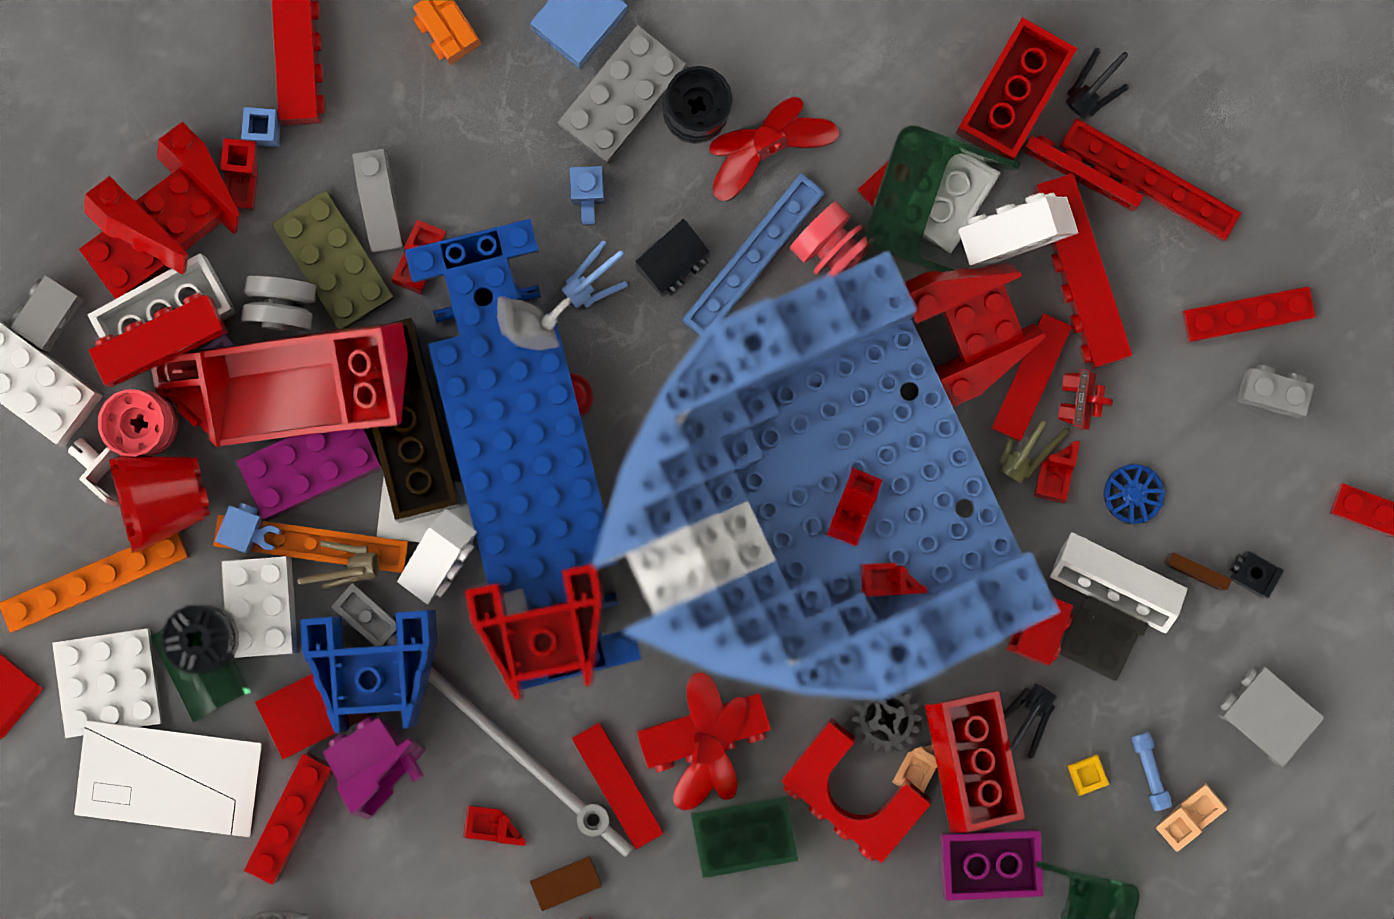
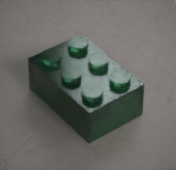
M786 794L691 812L703 879L799 861Z

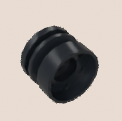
M694 66L685 68L673 77L668 84L662 109L664 122L673 135L682 141L693 144L708 142L719 135L726 125L733 101L731 87L724 76L712 68ZM699 103L701 109L697 114H693L691 112L692 107Z
M188 605L176 610L167 619L161 632V646L166 659L175 668L186 673H212L224 668L234 658L239 646V631L234 620L224 610L211 605ZM202 632L200 638L204 641L203 645L193 646L195 640L191 637L192 634Z

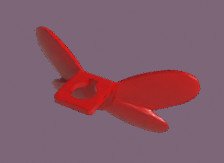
M791 97L774 107L758 129L736 130L717 137L709 146L711 154L728 157L718 171L713 183L715 197L721 201H728L737 196L754 175L760 161L786 147L815 148L833 143L839 137L837 126L833 122L822 118L798 117L803 109V101L798 97Z
M705 673L693 674L688 680L686 688L688 708L697 732H695L692 763L680 777L673 793V802L681 810H691L699 806L713 787L723 800L734 798L738 787L736 772L725 750L742 729L747 716L748 705L744 698L735 697L723 708L717 686L712 678Z

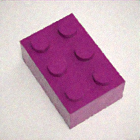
M1037 828L940 832L942 893L946 901L1044 897L1041 831Z

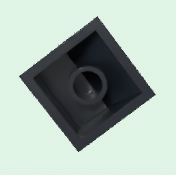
M683 218L640 256L635 263L637 270L661 297L667 293L673 296L685 285L682 279L691 271L696 275L709 263L706 259L709 256V250Z

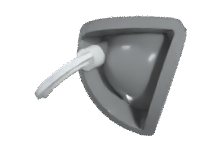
M499 297L497 318L501 332L519 347L534 350L559 347L553 327L557 323V316L571 304V299L569 297L564 299L550 315H545L530 303L507 297Z

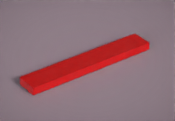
M1078 118L1074 120L1059 146L1064 150L1076 153L1088 164L1107 170L1114 179L1120 182L1127 181L1135 185L1139 189L1138 192L1223 242L1226 241L1242 214Z

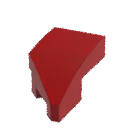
M1075 440L1069 446L1056 454L1050 455L1046 461L1041 463L1034 491L1035 497L1065 504L1072 472L1076 465L1080 441Z
M895 562L860 564L861 591L865 597L928 593L927 588L914 579L903 565H897Z
M467 805L463 832L464 838L495 841L502 844L526 845L525 839L500 809Z

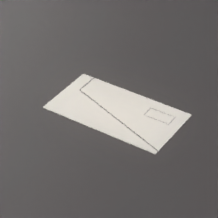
M85 721L74 814L250 837L261 743Z

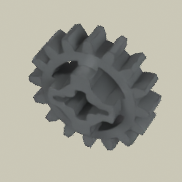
M899 691L889 696L903 704L895 708L887 705L884 699L861 698L864 701L862 705L854 704L853 708L859 711V716L851 717V721L860 725V727L854 730V733H863L865 735L861 743L866 745L870 741L873 742L872 751L874 752L880 746H884L886 754H890L891 746L894 745L898 751H902L901 742L904 740L912 744L913 740L909 734L911 732L919 733L920 729L914 726V721L922 720V716L916 715L913 710L919 707V704H910L908 702L912 694L907 692L901 696ZM873 702L875 707L873 716L865 721L866 710ZM880 704L887 713H894L895 717L891 719L893 732L884 723H878V719L882 718ZM908 716L907 726L900 735L898 730L900 721ZM876 730L884 731L889 740L875 738L870 732Z

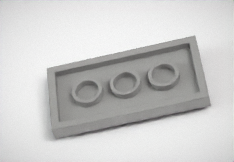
M637 25L557 123L608 164L665 94L668 84L673 77L687 67L686 63Z

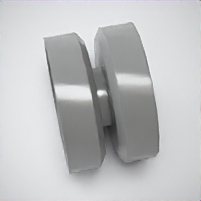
M247 276L244 293L250 298L264 301V303L249 302L243 305L241 322L276 331H311L313 314L306 309L294 307V305H310L314 303L317 286L292 279Z

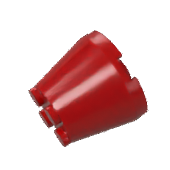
M120 456L109 459L117 499L132 553L144 551L204 520L205 516L210 515L206 489L201 487V471L197 457Z

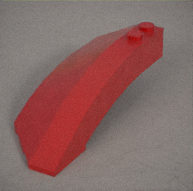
M397 322L190 351L152 368L151 372L155 390L163 398L168 397L178 406L177 411L194 427H201L209 435L208 440L216 447L283 437L401 424L408 352L403 323Z

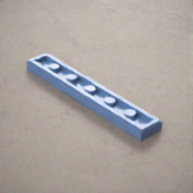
M800 173L681 321L701 336L709 325L724 319L826 192Z

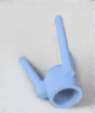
M603 240L576 272L565 280L567 285L561 289L571 299V303L576 308L582 304L588 308L594 302L628 286V282L623 281L594 295H590L595 291L590 284L623 257V251L617 252L587 278L581 277L606 246V241Z

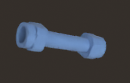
M1150 732L1132 736L1134 751L1140 754L1152 793L1148 796L1153 810L1160 811L1172 807L1169 791L1163 788L1152 748L1155 745Z

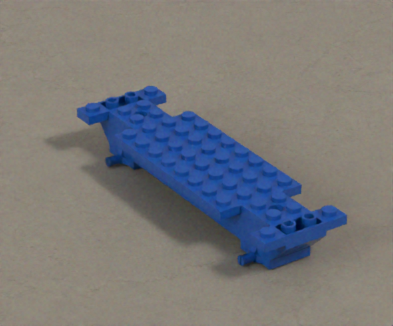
M531 219L405 250L413 283L445 276L451 306L433 310V314L437 316L434 317L436 324L455 319L459 332L458 337L430 343L428 346L473 527L477 531L475 535L488 585L502 583L503 593L523 589L528 611L556 606L563 602L568 603L562 570L593 564L606 521L557 323L553 328L559 347L534 350L519 347L504 336L497 318L499 297L521 301L541 297L538 284L519 289L514 281L508 260L539 252ZM487 290L493 294L492 302L484 307L477 305L475 302L476 295L480 291ZM616 560V561H614V562H611V563L602 565V566H600V567H598V568H599V569H602V568H606V567L618 565V563H617V560ZM616 592L604 596L603 609L619 606L618 600L605 603L607 600L617 598ZM600 626L595 671L641 660L636 638L625 634L623 630L603 635ZM581 668L522 680L521 682L523 689L582 675L583 673Z

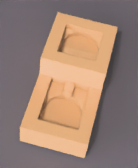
M1204 783L1170 812L1156 826V829L1174 850L1178 852L1201 834L1203 828L1225 812L1227 806L1209 785Z

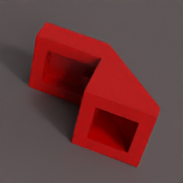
M224 138L220 170L224 173L223 181L237 209L254 210L258 181L257 143L255 141Z
M852 468L826 535L857 547L883 480Z

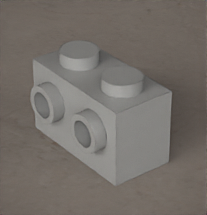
M1257 365L1256 369L1251 368L1245 371L1237 402L1297 419L1307 415L1314 385L1306 383V377L1288 373L1287 377L1275 374L1276 369L1265 365Z

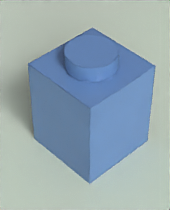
M244 107L241 139L255 141L257 146L279 147L281 122L278 120V111L276 109Z

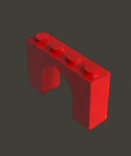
M830 718L783 775L781 780L785 785L783 790L793 799L798 800L801 798L809 804L808 810L815 817L822 821L826 818L835 825L833 830L842 839L848 841L851 838L860 846L859 852L868 860L873 862L876 859L882 864L931 805V798L906 778L890 799L880 809L872 813L855 814L843 809L837 804L831 794L829 776L834 767L855 743L856 737L833 718Z

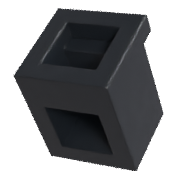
M1250 551L1244 552L1243 556L1238 554L1229 568L1233 572L1230 577L1233 582L1262 599L1270 597L1284 572L1282 568L1276 567ZM1253 567H1257L1261 571L1258 579H1254L1251 576L1250 572Z

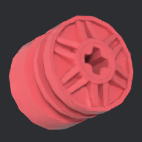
M834 201L808 225L789 249L803 263L808 262L817 255L821 260L816 265L813 273L817 276L829 267L831 271L828 274H831L833 277L857 266L866 256L875 238L869 233L857 242L855 238L864 227L859 224L847 232L844 227L851 215L837 201Z
M125 389L117 392L104 402L98 415V430L102 441L111 451L122 456H155L163 453L173 444L179 428V417L175 406L167 398H163L155 391ZM140 419L148 422L147 428L138 425Z

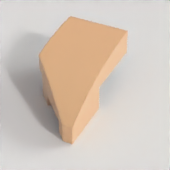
M933 744L915 748L913 751L908 752L892 783L900 786L907 778L924 792L937 768Z

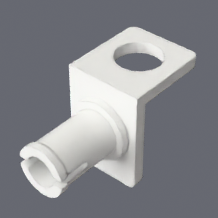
M83 438L76 440L74 444L82 452L71 445L68 453L87 468L79 480L101 500L115 507L118 503L97 483L110 469L109 459L120 457L121 455L111 451L108 447L99 454Z

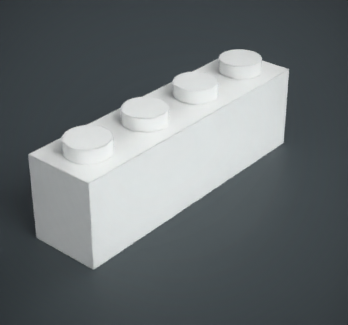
M1071 532L1060 549L1050 574V578L1165 634L1179 616L1188 589Z

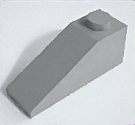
M384 149L352 154L371 253L403 248L388 154Z

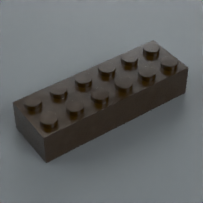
M412 318L392 322L403 323L408 352L401 424L372 427L394 519L398 523L440 513L445 509L452 510L461 507L416 324Z

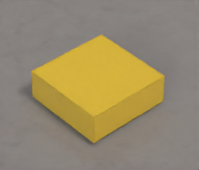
M1098 754L1066 765L1078 796L1109 785Z

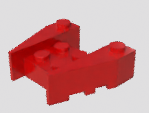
M182 121L158 139L157 159L171 172L169 176L136 201L108 176L85 193L84 213L108 236L114 239L120 238L132 245L133 249L141 253L145 251L162 260V264L183 275L187 270L188 262L186 250L221 223L233 234H236L238 232L240 213L205 143Z
M1011 263L993 264L973 269L958 268L955 271L925 272L904 282L917 310L912 317L916 323H920L943 313L960 357L934 368L952 407L981 395L1046 338L1044 332L1034 323L1021 329L1004 285L1022 277L1021 272Z
M591 564L562 570L568 603L512 615L507 613L502 583L465 590L471 624L479 634L515 701L524 698L522 680L582 668L585 686H590L594 683L604 601L598 567L594 568Z

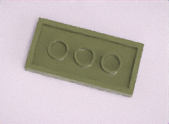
M326 190L272 223L308 282L317 286L316 294L338 329L348 328L394 299L391 291Z

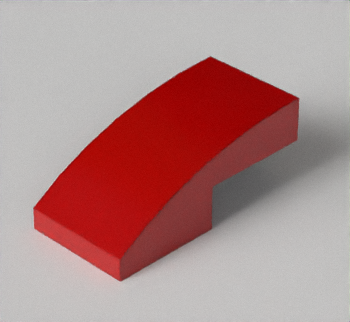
M416 220L404 246V253L392 277V283L421 295L428 279L415 283L412 282L405 250L443 241L446 231Z

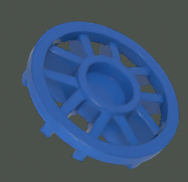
M1139 464L1122 466L1115 470L1106 481L1104 501L1107 509L1115 518L1124 523L1139 524L1147 522L1163 506L1165 494L1163 484L1156 472L1146 466ZM1137 469L1133 480L1125 472L1126 470ZM1142 471L1149 474L1144 484L1138 482ZM1121 474L1127 484L1124 486L1119 484L1115 480L1117 475ZM1152 479L1156 482L1158 489L1147 488ZM1111 484L1121 492L1110 496ZM1148 493L1159 494L1158 502L1148 500ZM1121 497L1124 503L1114 509L1111 500ZM1144 504L1156 507L1147 515ZM1128 506L1129 518L1122 516L1118 511ZM1139 506L1142 518L1134 519V507Z

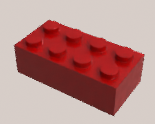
M1022 17L955 134L1011 165L1078 48Z
M999 691L981 692L926 704L925 709L950 832H971L1025 819L1012 753L1009 749L1010 743Z

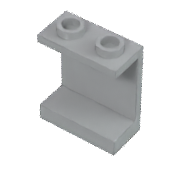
M1258 667L1257 670L1251 668L1241 679L1240 682L1243 686L1236 694L1231 692L1222 701L1220 707L1223 710L1218 716L1223 720H1228L1268 754L1267 758L1274 764L1284 767L1325 717L1266 667Z

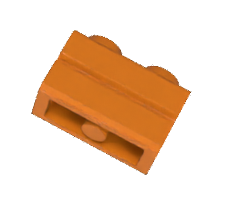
M422 0L414 5L413 9L417 15L412 19L422 34L428 31L434 40L429 45L439 60L446 58L449 65L453 64L481 45L480 39L454 0Z

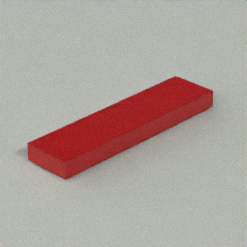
M1045 313L1042 314L1037 327L1044 332L1046 338L1022 358L991 427V430L1017 442H1021L1072 329L1071 325Z
M600 722L571 738L634 848L637 850L663 835V830Z

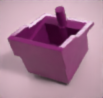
M370 717L356 726L357 731L349 736L342 734L328 743L330 747L323 751L339 784L336 789L352 815L367 820L373 817L395 793L393 787L406 772L412 782H416L424 777L416 761L426 751L425 747L410 738L403 742L393 725L379 717L377 719Z

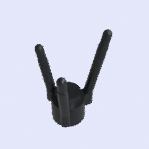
M1096 48L1075 84L1066 93L1069 98L1065 102L1070 109L1081 118H1085L1088 114L1093 117L1100 108L1127 91L1129 86L1125 84L1096 103V100L1099 98L1096 91L1128 57L1127 52H1123L1091 87L1084 85L1081 88L1100 54V49Z
M1035 683L1031 690L1025 688L1020 697L1003 712L1004 719H1007L1025 701L1024 707L1030 711L1009 747L1011 751H1015L1035 717H1041L1028 753L1030 759L1035 756L1049 716L1055 709V706L1052 704L1057 698L1052 692Z

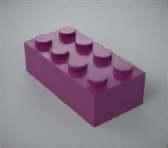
M367 428L291 436L236 461L262 519L267 521L382 469L379 454Z

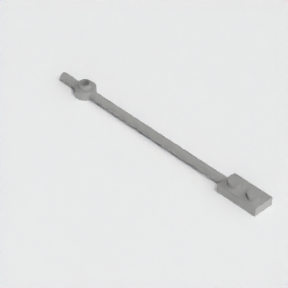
M354 583L331 606L374 646H384L385 643L397 645V635L395 634L396 620ZM431 666L428 681L578 815L577 825L583 834L591 837L601 835L624 857L627 856L633 847L609 826V814L603 806L595 803L584 804ZM597 814L600 819L599 823L594 826L590 825L587 821L588 815Z

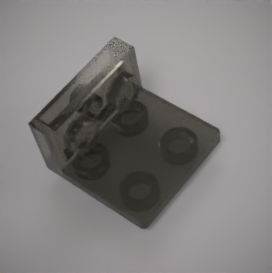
M1085 596L1061 645L1060 655L1116 681L1138 636L1144 635L1149 624L1099 599Z

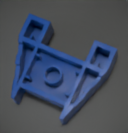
M436 609L395 613L397 645L343 648L341 616L300 619L302 653L306 663H309L314 676V683L317 690L321 693L334 733L349 730L348 714L402 711L403 728L417 725L438 642Z

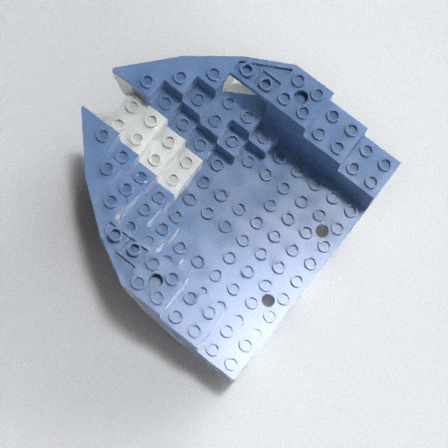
M889 251L833 277L831 274H828L777 299L771 300L769 297L709 325L664 385L622 465L592 564L594 568L624 557H628L654 616L624 629L623 632L719 675L802 694L884 699L944 671V668L1003 641L1005 637L1059 613L1032 553H1021L911 320L917 310ZM905 383L914 384L918 389L917 398L912 401L903 399L900 394L901 386ZM852 468L883 480L857 547L826 535ZM964 499L971 502L973 513L970 517L961 518L957 515L955 506L958 501ZM895 562L897 565H903L914 579L927 588L928 593L865 597L861 591L860 564Z

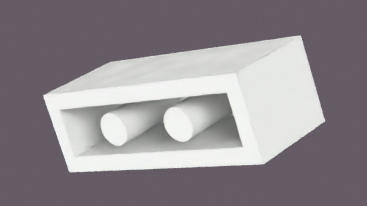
M445 509L429 526L397 582L427 605L436 595L441 598L452 584L448 579L453 580L463 566L459 561L464 562L473 550L474 546L470 543L477 531Z

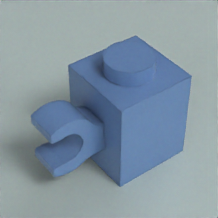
M602 166L570 167L572 204L581 205L582 225L595 224L594 204H604Z
M240 502L238 508L229 505L215 542L248 554L251 553L254 543L259 544L263 549L274 550L275 546L268 544L265 537L269 532L280 535L281 530L275 526H265L260 529L263 519L261 516L256 515L258 509Z

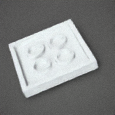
M150 628L52 643L65 738L83 736L85 721L132 727L163 723Z

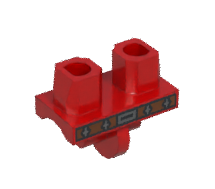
M1080 369V373L1064 374L1063 391L1077 393L1076 404H1060L1059 420L1073 424L1078 429L1089 430L1091 412L1093 417L1101 418L1103 406H1112L1113 399L1104 397L1106 386L1096 385L1094 396L1096 373L1091 372L1089 369Z

